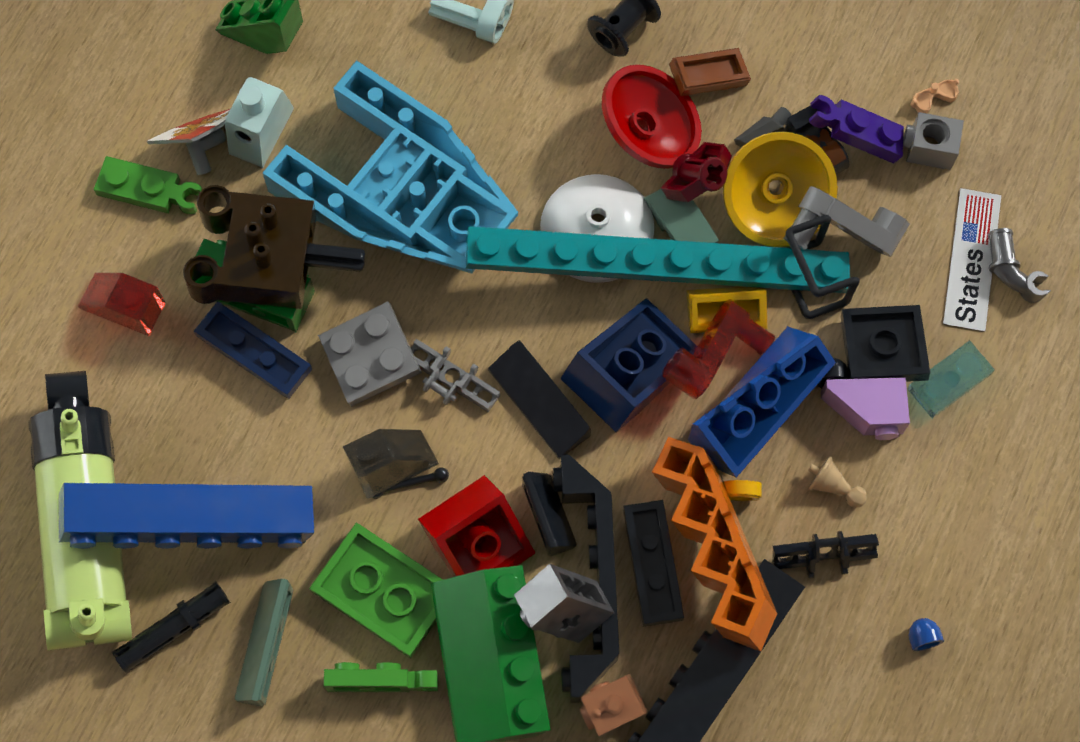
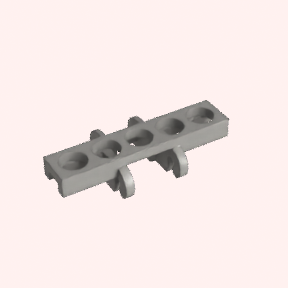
M418 339L413 342L414 345L411 348L413 354L417 350H423L428 354L425 361L415 357L419 368L430 375L429 378L425 377L423 383H425L423 391L434 390L444 397L443 403L445 405L450 401L454 402L457 397L454 395L457 392L485 411H490L500 397V391L475 376L479 368L477 365L473 364L470 372H465L447 360L451 353V349L447 346L443 349V354L441 355ZM450 370H456L460 374L459 380H456L454 383H450L445 379V374ZM436 380L448 386L450 390L436 383ZM471 381L476 384L473 392L466 389ZM486 390L491 393V401L487 403L479 398L477 395L480 391Z

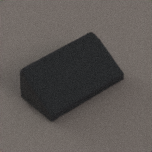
M523 473L522 487L547 554L554 556L574 549L577 543L557 492H554L552 477L547 473Z

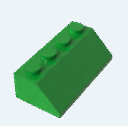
M523 565L483 569L431 583L456 742H503L535 737L551 730L534 630L529 628L520 616L522 609L514 596L515 593L526 585Z

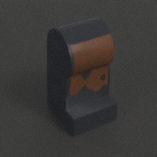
M808 106L788 117L784 131L802 135L820 146L831 160L836 175L849 167V158L844 147L838 140L831 137L829 128L827 126L817 128L809 123V118L819 110Z

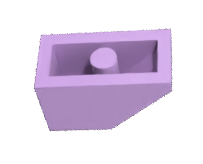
M906 378L826 380L821 390V399L862 435H875L877 440H892L898 438L899 434H903L910 424Z

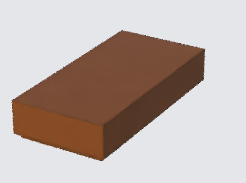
M739 48L675 57L669 63L681 97L744 87L751 80Z

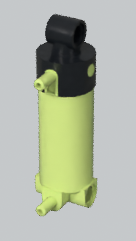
M86 371L45 374L48 410L34 415L28 423L32 438V469L35 471L46 603V610H43L47 650L86 646V643L94 642V645L130 641L132 640L129 600H126L122 550L113 547V542H96L95 547L85 549L70 547V542H59V492L63 483H115L113 466L115 455L110 432L111 415L107 410L89 406Z

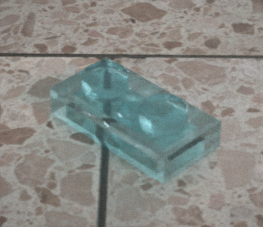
M969 340L931 368L928 381H914L907 389L933 419L992 375L995 369Z

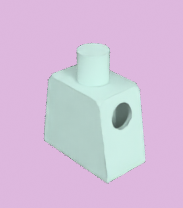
M252 77L246 79L225 119L230 155L262 168L264 167L294 109L283 90ZM247 137H250V138H251V141H248V140H245V139H246Z

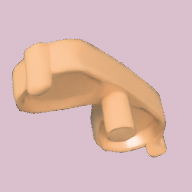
M949 79L940 83H933L930 88L914 95L910 104L911 107L915 108L917 112L928 114L933 98H939L950 103L955 101L959 94V80Z

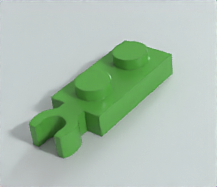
M106 156L94 191L97 196L168 214L172 204L178 205L180 210L186 214H196L197 208L195 204L186 202L185 199L192 194L198 196L202 188L194 182H186L179 185L180 178L176 173Z
M351 662L335 663V669H324V687L327 692L438 691V674L436 670L408 671V669H401V664L392 662L377 663L376 669H359L360 664Z

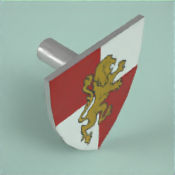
M230 109L175 127L147 140V143H186L197 175L206 174L211 171V167L205 151L225 142V133L220 128L225 125V119Z

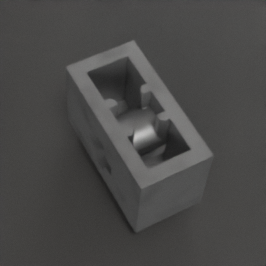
M552 564L546 566L514 594L522 609L520 616L529 628L580 643L614 614L612 607L596 580Z

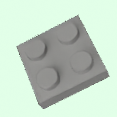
M389 302L318 335L344 396L351 407L422 373Z

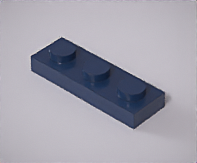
M218 301L194 330L198 338L287 399L291 398L312 370L310 363Z

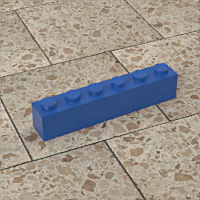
M63 483L59 492V542H70V547L78 549L95 547L96 542H113V547L120 549L135 548L139 546V542L155 543V547L162 549L176 548L180 546V543H197L198 548L204 549L217 548L222 546V543H237L239 548L244 549L258 548L262 546V543H278L279 548L290 549L301 547L302 543H305L314 534L312 486Z

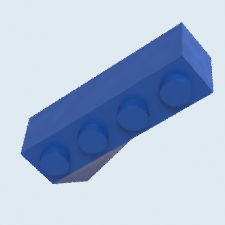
M787 326L721 403L692 424L688 441L692 445L704 448L718 470L737 478L835 365V360L819 336Z

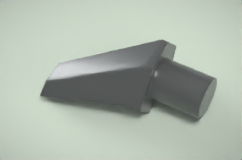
M780 107L772 117L763 116L758 122L735 138V144L743 147L752 139L763 134L785 132L783 126L786 124L787 118L792 116L786 108Z

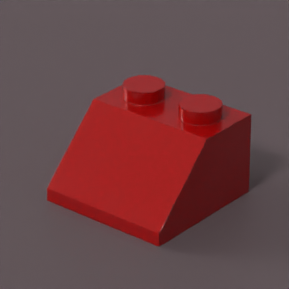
M485 475L418 518L433 547L454 577L483 569L518 566L535 554L504 494Z

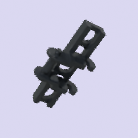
M838 531L837 537L819 539L817 534H813L812 541L774 545L772 563L779 569L806 566L808 578H814L816 563L820 560L839 558L841 573L848 574L849 561L878 558L877 546H879V541L876 534L844 537L842 531ZM832 547L829 552L820 553V548Z

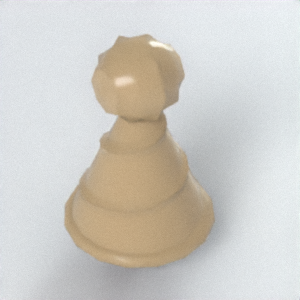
M828 457L821 468L812 464L808 471L816 475L808 488L810 491L817 490L834 493L835 495H845L847 504L853 508L861 507L865 504L867 499L866 491L860 486L850 487L842 473L833 463L832 457Z

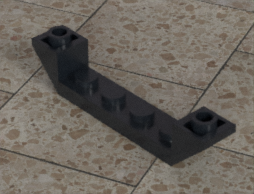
M561 455V468H553L554 492H562V504L594 503V505L587 506L588 530L595 529L596 545H589V569H597L598 584L614 611L613 615L592 632L593 650H601V654L570 655L569 667H561L562 692H570V703H579L582 700L581 697L586 695L618 661L620 654L612 495L602 483L570 455Z

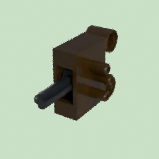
M210 185L199 193L197 206L205 229L215 234H223L229 231L223 266L219 267L217 262L209 256L198 255L191 258L185 264L183 275L191 298L201 304H210L221 300L302 309L309 267L361 272L365 266V251L358 248L313 244L317 220L313 200L229 192L223 186ZM224 207L218 213L209 212L212 208ZM202 276L212 277L209 282L196 283V280Z

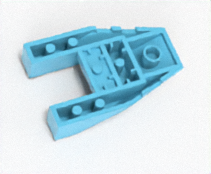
M356 60L333 88L337 107L383 138L384 142L348 186L288 145H285L262 173L268 192L276 197L313 200L316 210V221L356 240L473 273L475 269H466L468 226L508 229L518 216V211L490 175L488 177L476 161L474 154L467 145L466 147L446 119Z

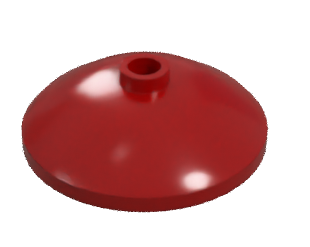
M629 65L619 69L605 84L602 93V111L606 125L618 145L631 157L651 167L670 169L673 168L674 162L679 156L687 153L693 154L698 149L702 134L698 111L689 95L680 96L675 80L671 76L651 66Z

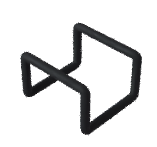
M823 215L792 226L786 231L788 243L809 289L815 297H822L848 287L842 300L812 311L808 310L800 290H791L802 315L806 319H813L847 306L851 302L860 283L858 277H851L818 289L794 234L821 225L816 239L808 243L807 249L821 245L831 222L829 215Z

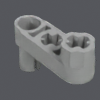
M810 186L798 206L801 211L792 226L823 215H829L832 225L873 250L891 257L910 223L899 214L884 207H879L871 221L824 191ZM818 226L794 234L800 249H807V245Z

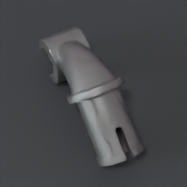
M999 228L988 233L992 258L989 271L995 273L1008 287L1020 292L1024 300L1035 303L1043 299L1051 290H1039L1034 284H1042L1049 276L1041 271L1032 272L1027 276L1019 270L1020 262L1015 258L1013 230Z

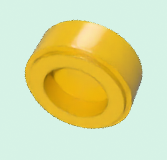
M748 480L723 481L727 494L732 501H757L762 498L761 482Z

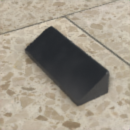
M520 340L512 344L488 368V371L559 459H561V455H566L590 437V426Z

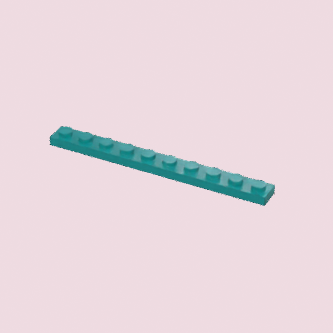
M468 226L466 269L810 291L791 248ZM800 249L818 289L850 278L849 252ZM848 287L833 293H846Z

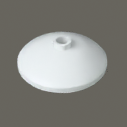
M592 174L568 181L551 195L541 216L540 231L653 239L654 219L643 195L632 185L613 176ZM594 214H601L605 219L601 222H596L591 217ZM569 275L582 281L594 283L618 279Z

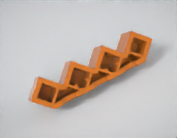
M668 437L652 473L665 490L682 495L671 519L672 523L685 538L702 544L691 572L704 587L723 594L711 623L724 638L761 651L777 616V612L719 471L704 448Z

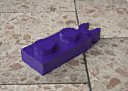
M819 95L810 103V107L819 111L809 118V123L817 128H824L826 126L832 128V138L893 164L903 157L904 126L842 99L837 104H834L830 98Z

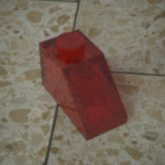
M95 273L78 307L149 336L166 302L157 286L124 273Z

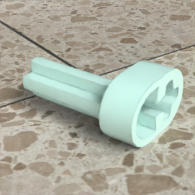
M431 0V7L428 13L433 17L476 31L477 38L495 44L499 41L509 21L514 0H487L483 10L454 0Z

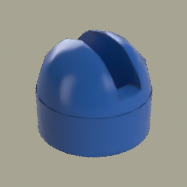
M928 618L916 620L909 629L908 637L913 651L933 648L944 642L939 626Z

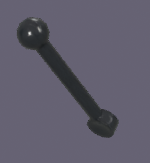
M439 467L434 473L381 485L379 482H372L368 485L367 492L371 498L378 499L384 492L435 480L443 483L448 480L449 472L446 468Z

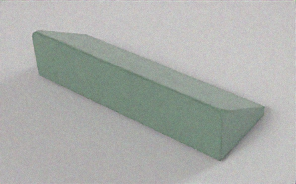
M286 579L267 581L262 587L235 694L237 702L260 707L266 705L294 591Z

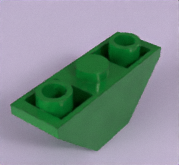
M232 0L222 9L220 13L222 19L215 30L223 36L265 54L286 52L303 23L299 1Z

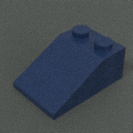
M645 298L578 351L560 379L617 433L670 384L702 350L652 302Z

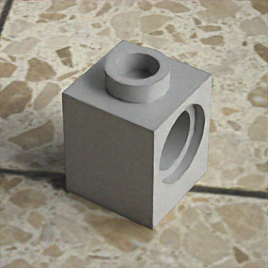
M919 112L914 124L907 125L904 132L903 147L908 148L906 162L951 170L959 155L964 120ZM924 137H932L938 144H930Z

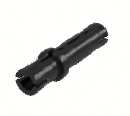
M215 581L187 602L182 600L177 603L178 608L139 633L126 644L112 651V654L123 671L128 673L182 634H185L190 629L195 631L200 628L202 621L231 602L221 586Z

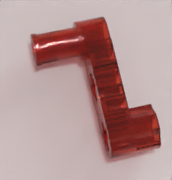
M729 299L715 314L694 354H691L684 348L677 350L665 365L663 378L691 398L697 399L709 387L735 337L750 346L759 355H762L774 342L775 335L749 318L750 313Z

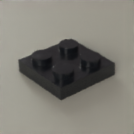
M920 305L842 309L841 324L849 379L906 378V382L929 380L930 367Z

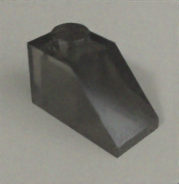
M378 429L343 446L351 469L367 499L439 464L421 430Z

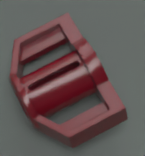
M703 142L693 154H682L676 159L672 169L673 175L664 183L661 190L668 199L682 202H690L706 191H718L726 182L728 176L727 169L732 158L731 153L725 144Z

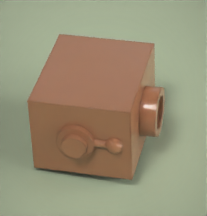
M631 674L611 683L605 681L593 686L589 690L590 693L581 697L584 705L579 707L588 729L592 730L595 728L598 736L648 712Z

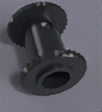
M622 0L604 19L595 15L591 16L587 21V27L593 39L605 51L617 57H624L629 52L625 39L643 20L650 23L658 22L661 18V10L656 0Z

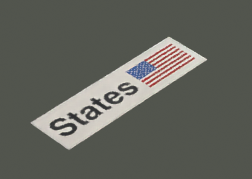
M960 188L943 320L945 325L985 331L992 279V273L989 271L992 258L988 233L998 228L1001 195Z

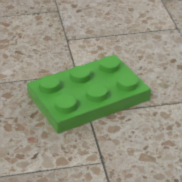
M356 522L309 589L316 596L411 659L436 623L431 583L443 579Z

